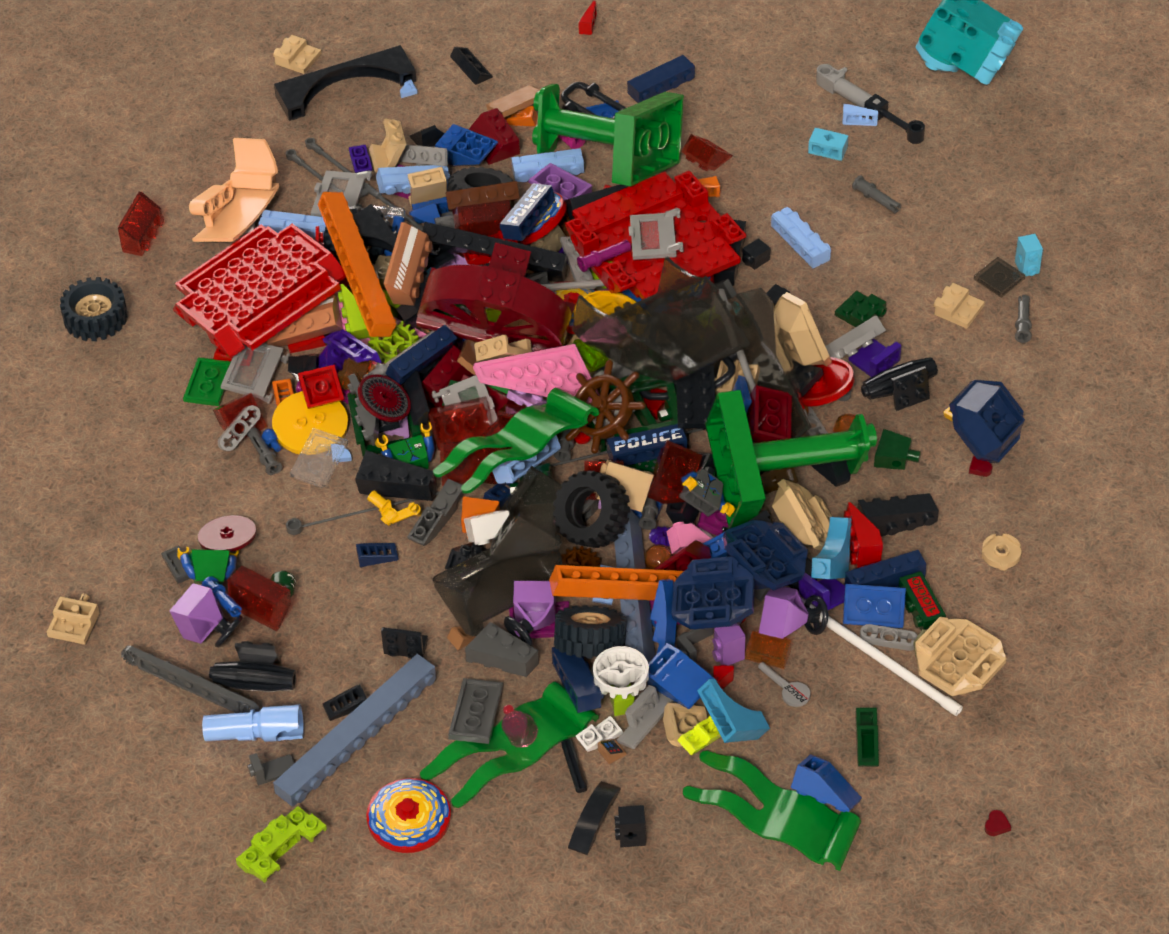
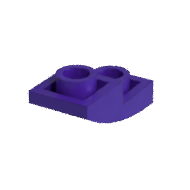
M366 144L349 147L354 172L372 171Z

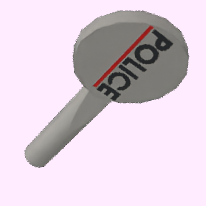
M764 662L759 664L758 668L783 688L782 698L787 705L800 707L807 704L811 696L807 685L801 682L788 683Z

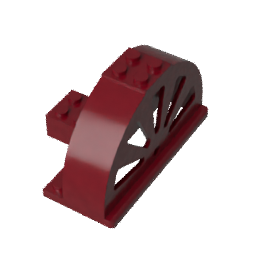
M495 242L489 266L450 265L438 269L431 268L419 306L416 326L436 331L443 325H446L456 337L474 342L484 341L501 335H507L508 344L529 339L532 352L565 345L575 304L565 302L550 289L525 277L531 251ZM454 304L465 305L478 320H476L475 318H473L472 316H470ZM485 307L501 311L496 322L488 320ZM434 309H440V310H442V311H444V312H446V313H448V314H451V315H453V316H455V317H457V318L450 317V316H447V315H444V314L435 312V311H433V310H434ZM519 319L530 323V325L504 327ZM522 335L546 336L548 340L527 337Z

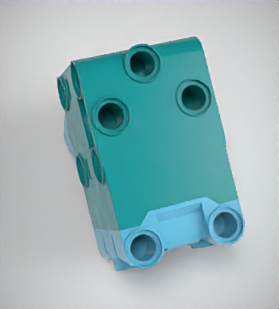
M942 0L920 35L916 49L925 65L931 70L957 72L960 68L978 79L981 83L990 84L996 72L999 71L1006 57L1015 46V42L1022 33L1023 27L1018 22L1013 21L981 0Z

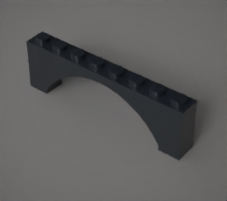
M399 45L275 83L274 90L278 102L288 120L291 121L304 117L306 107L313 97L325 87L335 82L355 77H376L404 86V83L408 80L416 82V71L403 48Z
M370 204L353 215L360 236L364 241V246L379 247L393 252L398 233L396 231L392 232L391 229L393 227L387 219L383 220L384 215L379 208L375 209ZM425 269L423 272L424 280L420 283L419 297L416 298L415 305H400L396 308L404 324H410V330L416 327L417 314L428 279V273ZM434 309L433 311L439 312V311H441V310H440V309Z
M429 222L424 223L422 232L426 233L432 242V251L429 253L436 255L442 252L471 253L491 257L496 242L531 251L529 270L533 272H547L549 281L562 282L565 280L568 265L567 255L564 253Z

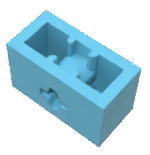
M815 128L809 140L808 153L842 161L848 148V135Z
M1036 234L1018 237L1015 263L1022 277L1034 276L1040 273L1043 248Z

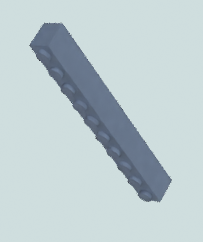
M630 510V513L627 515V518H629L628 524H625L623 527L625 528L624 532L618 534V539L614 541L617 568L646 569L642 532L639 526L640 519ZM620 599L621 613L626 617L625 646L641 652L649 663L655 656L649 600Z
M416 654L273 782L275 794L292 807L297 803L303 802L311 790H315L320 786L322 780L327 776H331L341 763L347 762L351 754L356 750H360L370 737L376 736L379 729L384 724H389L394 715L399 711H403L413 698H418L426 686H431L436 679L435 666L419 654Z

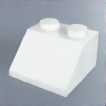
M499 510L464 518L468 541L474 542L475 545L490 543L489 539L495 538L509 516V511Z

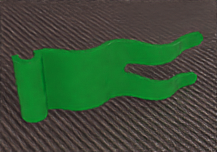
M554 388L547 396V403L529 406L520 410L498 433L487 437H471L459 443L445 461L433 470L434 476L442 477L453 471L468 455L479 449L512 447V449L495 451L480 463L472 477L461 486L463 493H471L486 480L498 465L507 461L526 460L534 457L543 450L556 434L566 429H575L588 423V415L592 414L596 417L599 415V410L560 388Z
M556 681L552 682L544 690L542 698L524 703L513 710V713H519L520 716L512 720L507 718L510 714L505 716L493 728L489 744L456 740L445 747L429 765L421 770L420 778L429 781L445 772L458 760L470 754L504 750L507 753L505 756L494 758L483 764L451 799L452 806L460 808L474 798L492 779L502 774L519 772L535 764L552 747L565 739L576 737V735L587 728L591 720L596 722L599 716L592 710L577 713L565 688Z
M702 751L700 753L699 759L701 762L740 779L764 807L761 810H757L743 798L728 791L704 790L691 786L683 788L682 792L685 798L701 804L719 806L733 814L748 830L760 837L788 844L815 863L824 865L825 862H829L835 866L836 870H841L861 824V820L856 814L846 811L840 812L838 815L809 795L804 796L796 791L780 788L767 779L754 765L739 757L719 755L710 751Z

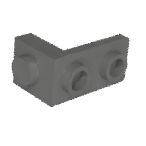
M713 628L693 629L682 633L677 637V649L681 650L694 662H697V650L693 644L713 635Z
M257 753L249 756L250 764L247 765L250 776L255 777L259 786L278 779L294 764V761L289 754L261 764Z

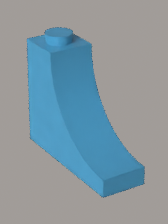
M830 517L825 544L821 552L812 558L811 578H845V572L849 571L851 518Z
M709 679L697 690L724 743L757 740L770 729L761 711L747 709L733 701L721 689L715 679Z

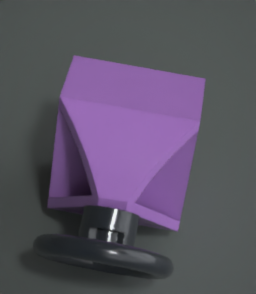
M514 581L513 605L515 619L510 616L505 617L504 625L510 634L533 647V641L529 634L533 630L544 628L555 622L556 596H552L549 581Z
M194 583L170 610L184 639L201 644L213 629L217 633H221L222 635L215 643L217 648L225 642L243 620V617L239 615L232 623L224 617L212 589Z
M782 587L774 591L770 589L765 596L759 633L783 639L802 625H805L808 632L813 635H819L827 627V605L818 595L808 597L805 603H803L797 589ZM813 601L819 603L816 608H810V604ZM822 612V622H821V625H820V624H819V619H820V613Z

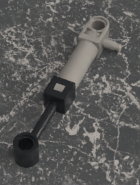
M821 64L817 67L816 83L831 94L838 93L859 107L878 111V121L885 117L906 130L907 140L910 143L919 144L924 140L925 125L923 122L913 120L906 123L890 113L887 100L877 94L872 96L845 79L846 67L840 70L835 69L829 64Z

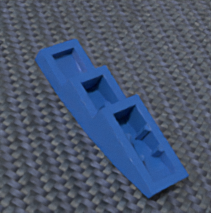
M671 579L659 580L650 619L657 621L652 640L659 643L657 653L667 643L675 646L677 622L672 618L674 585Z

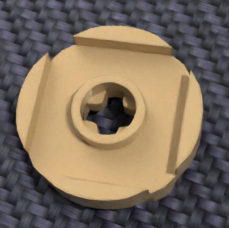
M993 534L983 542L982 558L990 566L1004 571L1015 566L1020 561L1021 545L1015 537L1009 534H1003L1002 536ZM998 550H1005V553L998 552Z

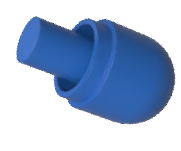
M273 429L264 430L262 438L269 448H273L275 452H279L282 447L277 441L278 438Z

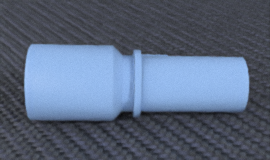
M300 704L263 707L259 712L251 709L250 712L204 715L202 721L203 737L205 741L236 739L238 741H256L257 738H261L264 742L302 739L304 735L302 707Z

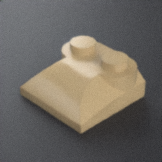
M668 702L666 704L663 722L667 739L672 745L681 747L682 745L677 741L680 736L692 730L699 722L707 719L705 707L693 705L690 709H687L678 703Z

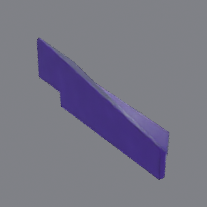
M344 329L332 332L322 339L324 343L332 345L357 363L368 360L382 363L377 351Z

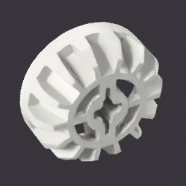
M616 646L606 649L594 661V684L600 687L602 694L610 693L611 698H615L618 694L622 695L623 699H627L629 693L632 696H636L639 690L645 689L646 682L649 680L647 659L641 652L631 647ZM630 682H635L634 685L627 687Z

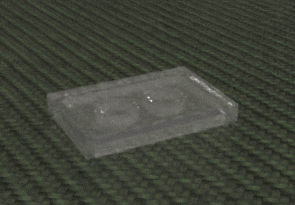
M313 428L290 472V477L326 489L348 445V440Z

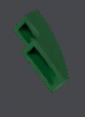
M856 708L855 726L858 767H879L877 708Z

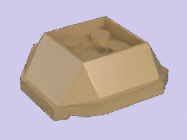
M788 292L783 294L773 308V314L768 321L782 353L803 366L822 364L828 366L832 363V360L807 303Z
M782 479L777 483L779 487L772 505L780 522L804 546L821 551L827 538L830 517L832 515L823 499L817 495L813 496L806 488L799 484Z
M939 617L915 642L919 675L951 696L965 695L969 692L983 689L1006 664V656L1001 640L966 619Z

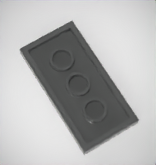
M463 678L448 733L449 740L490 743L503 691V682Z

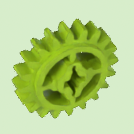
M401 321L399 325L396 324V328L390 337H370L369 335L370 341H368V346L377 351L381 361L385 364L417 342L419 336L415 335V329L410 330V324L403 327V321Z

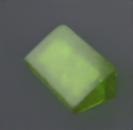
M576 339L573 344L576 345L586 368L590 372L605 366L606 361L609 359L590 340Z

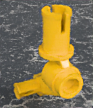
M375 490L367 498L369 502L379 508L382 516L380 520L388 526L412 516H421L422 514L421 507L414 502L410 503L407 508L397 512L392 508L391 500H386Z

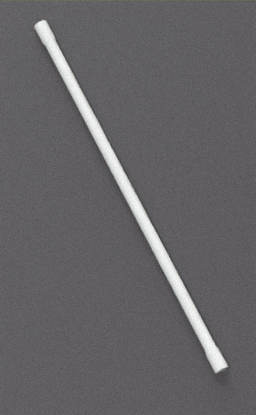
M700 529V530L703 531L706 535H708L710 538H714V537H712V535H711L710 533H708L707 531H705V530H703V529ZM822 612L820 613L819 622H822ZM828 616L827 627L932 698L953 715L957 716L962 711V705L949 696H945Z

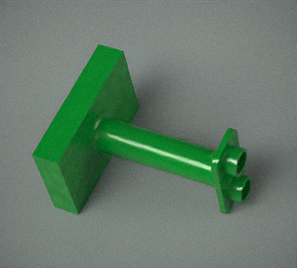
M552 83L535 94L533 106L535 111H538V125L533 130L532 141L534 145H537V154L554 152L557 148L559 135L614 145L612 183L633 186L680 163L684 95L660 93L616 112L615 119L560 109V87L558 84Z
M741 390L718 393L705 423L717 479L723 483L724 500L736 508L730 517L725 513L729 529L747 523L759 514L766 499L760 472L846 460L850 474H856L862 463L868 461L870 447H875L877 444L875 427L872 423L866 424L863 414L855 416L848 431L753 443Z

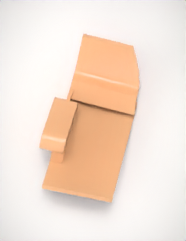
M233 139L236 168L231 173L230 180L223 185L211 186L190 202V213L203 216L206 225L200 233L192 238L193 242H234L258 219L279 188V183H272V177L278 173L272 151L265 139Z

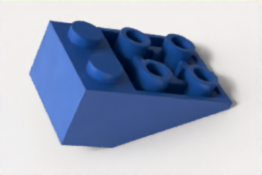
M453 124L435 144V147L447 148V161L449 165L480 164L497 145L498 141Z
M668 643L648 663V685L655 687L656 691L687 709H690L700 699L697 690L709 679H715L681 650Z
M810 754L798 764L791 788L795 789L798 794L814 797L817 802L831 804L835 806V809L842 812H849L861 801L862 797L830 762Z

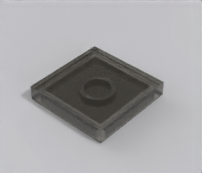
M997 257L976 273L974 280L1002 298L1025 280V274Z

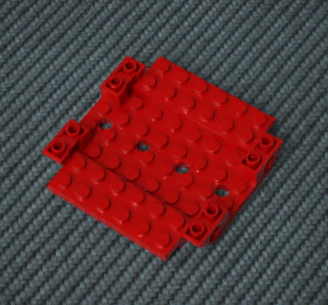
M690 170L675 176V182L666 172H662L633 186L572 210V216L575 219L565 223L573 246L582 257L589 255L591 251H601L624 240H628L631 245V251L605 260L600 266H593L591 269L611 294L630 289L635 297H640L645 304L664 297L671 291L680 290L739 264L741 258L729 244L746 238V234L728 213L721 216L708 202L707 189ZM679 208L680 218L673 216L675 243L683 242V252L676 250V257L633 260L632 238L629 236V227L631 226L630 215L665 213L666 211ZM658 221L640 222L641 247L644 248L642 250L660 249Z
M293 223L279 233L271 227H265L261 224L175 283L176 288L186 297L175 304L173 311L192 327L196 324L206 331L211 343L229 358H232L245 349L243 343L253 351L321 302L334 295V293L341 289L339 283L346 278L342 266L330 251Z

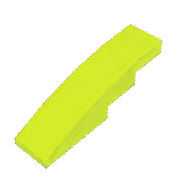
M709 716L707 719L696 724L692 730L681 735L677 741L690 755H693L720 738L721 735L711 716Z

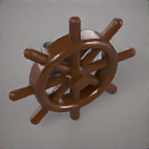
M612 360L606 361L604 375L595 376L588 381L583 374L578 373L576 375V379L581 384V387L575 397L586 402L590 396L592 402L588 404L596 407L599 410V415L595 417L589 414L587 418L588 423L580 428L572 429L565 439L572 441L580 432H583L585 435L593 438L591 452L594 454L599 451L601 439L618 433L623 440H628L629 435L623 427L627 424L635 410L645 409L646 407L644 402H633V395L629 388L638 379L639 373L635 371L622 381L611 375L613 368ZM609 386H616L617 388L608 395ZM602 387L601 394L599 396L595 390ZM593 421L595 428H590L588 425Z

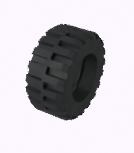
M463 168L460 171L457 170L449 178L448 192L513 182V179L509 175L503 174L502 171H496L492 168ZM515 200L451 210V212L459 213L469 210L471 219L474 222H497L498 220H503L511 211Z
M580 471L577 475L569 476V481L565 480L561 484V490H557V499L553 502V506H555L553 518H556L554 523L556 528L560 529L559 533L571 543L592 548L605 547L610 544V541H616L618 539L617 535L624 532L625 528L623 527L629 521L627 515L630 513V507L628 506L630 500L629 496L624 494L626 493L624 486L620 485L616 478L595 471ZM597 492L601 500L600 515L591 526L587 527L582 519V507L586 498L590 494Z

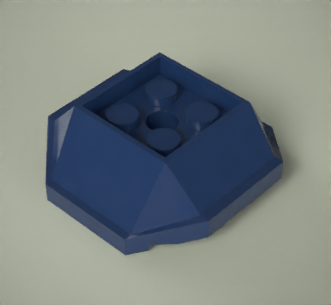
M970 381L949 404L955 431L978 460L998 463L1020 439L1021 429L1025 421L1023 417L1024 411L1002 382Z
M752 520L725 531L723 541L727 557L733 556L740 565L754 576L755 590L770 588L774 591L803 578L808 549L783 523L774 522L772 524L766 521Z
M733 556L692 560L687 566L688 569L674 582L672 618L690 630L739 626L746 617L754 613V576L740 565Z

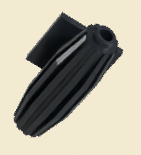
M928 357L908 361L883 370L862 383V395L869 400L893 395L896 411L930 399L928 379L938 374L937 365L933 358Z
M248 641L235 643L234 647L240 661L217 662L209 670V678L213 680V683L235 689L264 692L294 690L296 684V670L275 665L274 663L281 664V659L276 647L269 643H262L261 645H255Z

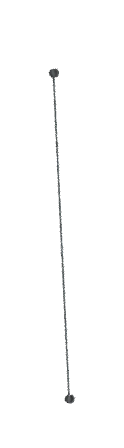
M851 389L847 394H845L838 400H849L851 398ZM694 429V430L686 431V432H684V433H685V434H689V433L698 432V431L706 430V429ZM607 451L550 464V466L554 467L582 459L607 454ZM495 478L485 480L482 484L496 480ZM406 499L391 504L393 506L414 501L415 499ZM373 507L303 525L299 519L292 518L286 522V528L289 534L297 535L302 531L303 527L379 508Z

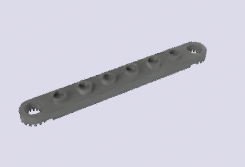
M126 646L121 652V657L123 660H126V663L129 662L128 664L132 666H138V669L232 712L245 713L250 712L251 709H254L256 712L260 711L259 706L255 702L241 696L237 692L227 690L219 684H214L204 677L194 675L186 669H181L168 661L157 658L153 654H148L133 646Z

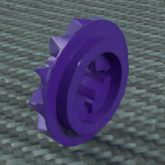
M658 526L656 529H652L651 533H649L650 541L658 546H670L666 531L671 527L667 528L664 526L661 528Z

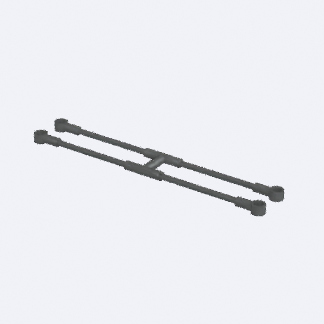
M307 138L305 140L307 149H312L319 155L324 156L343 172H350L325 153L315 143L314 138ZM294 149L286 151V157L289 161H294L299 166H303L319 180H323L319 173L296 155ZM365 182L360 198L370 193L420 231L423 230L424 226L415 222L385 199L380 192ZM333 184L330 185V188L333 191L343 192L344 194V191L339 190ZM357 204L360 207V211L364 209L361 204Z

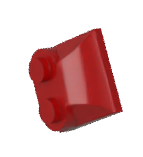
M335 365L298 373L300 388L303 392L307 409L344 400Z

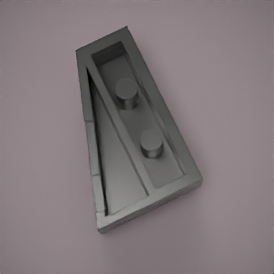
M491 622L465 648L466 662L483 664L488 668H499L504 672L527 677L539 664L537 649Z

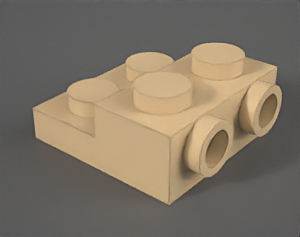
M294 35L285 38L281 48H276L274 51L276 65L305 74L322 54L321 49L307 45L306 39Z
M952 283L950 287L946 286L944 288L942 298H936L934 302L935 315L967 329L982 310L985 302L970 296L969 289Z

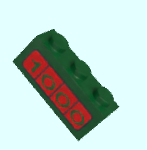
M921 571L899 578L897 588H906L905 608L908 613L912 614L916 628H920L921 631L922 629L928 630L939 617L946 618V614Z

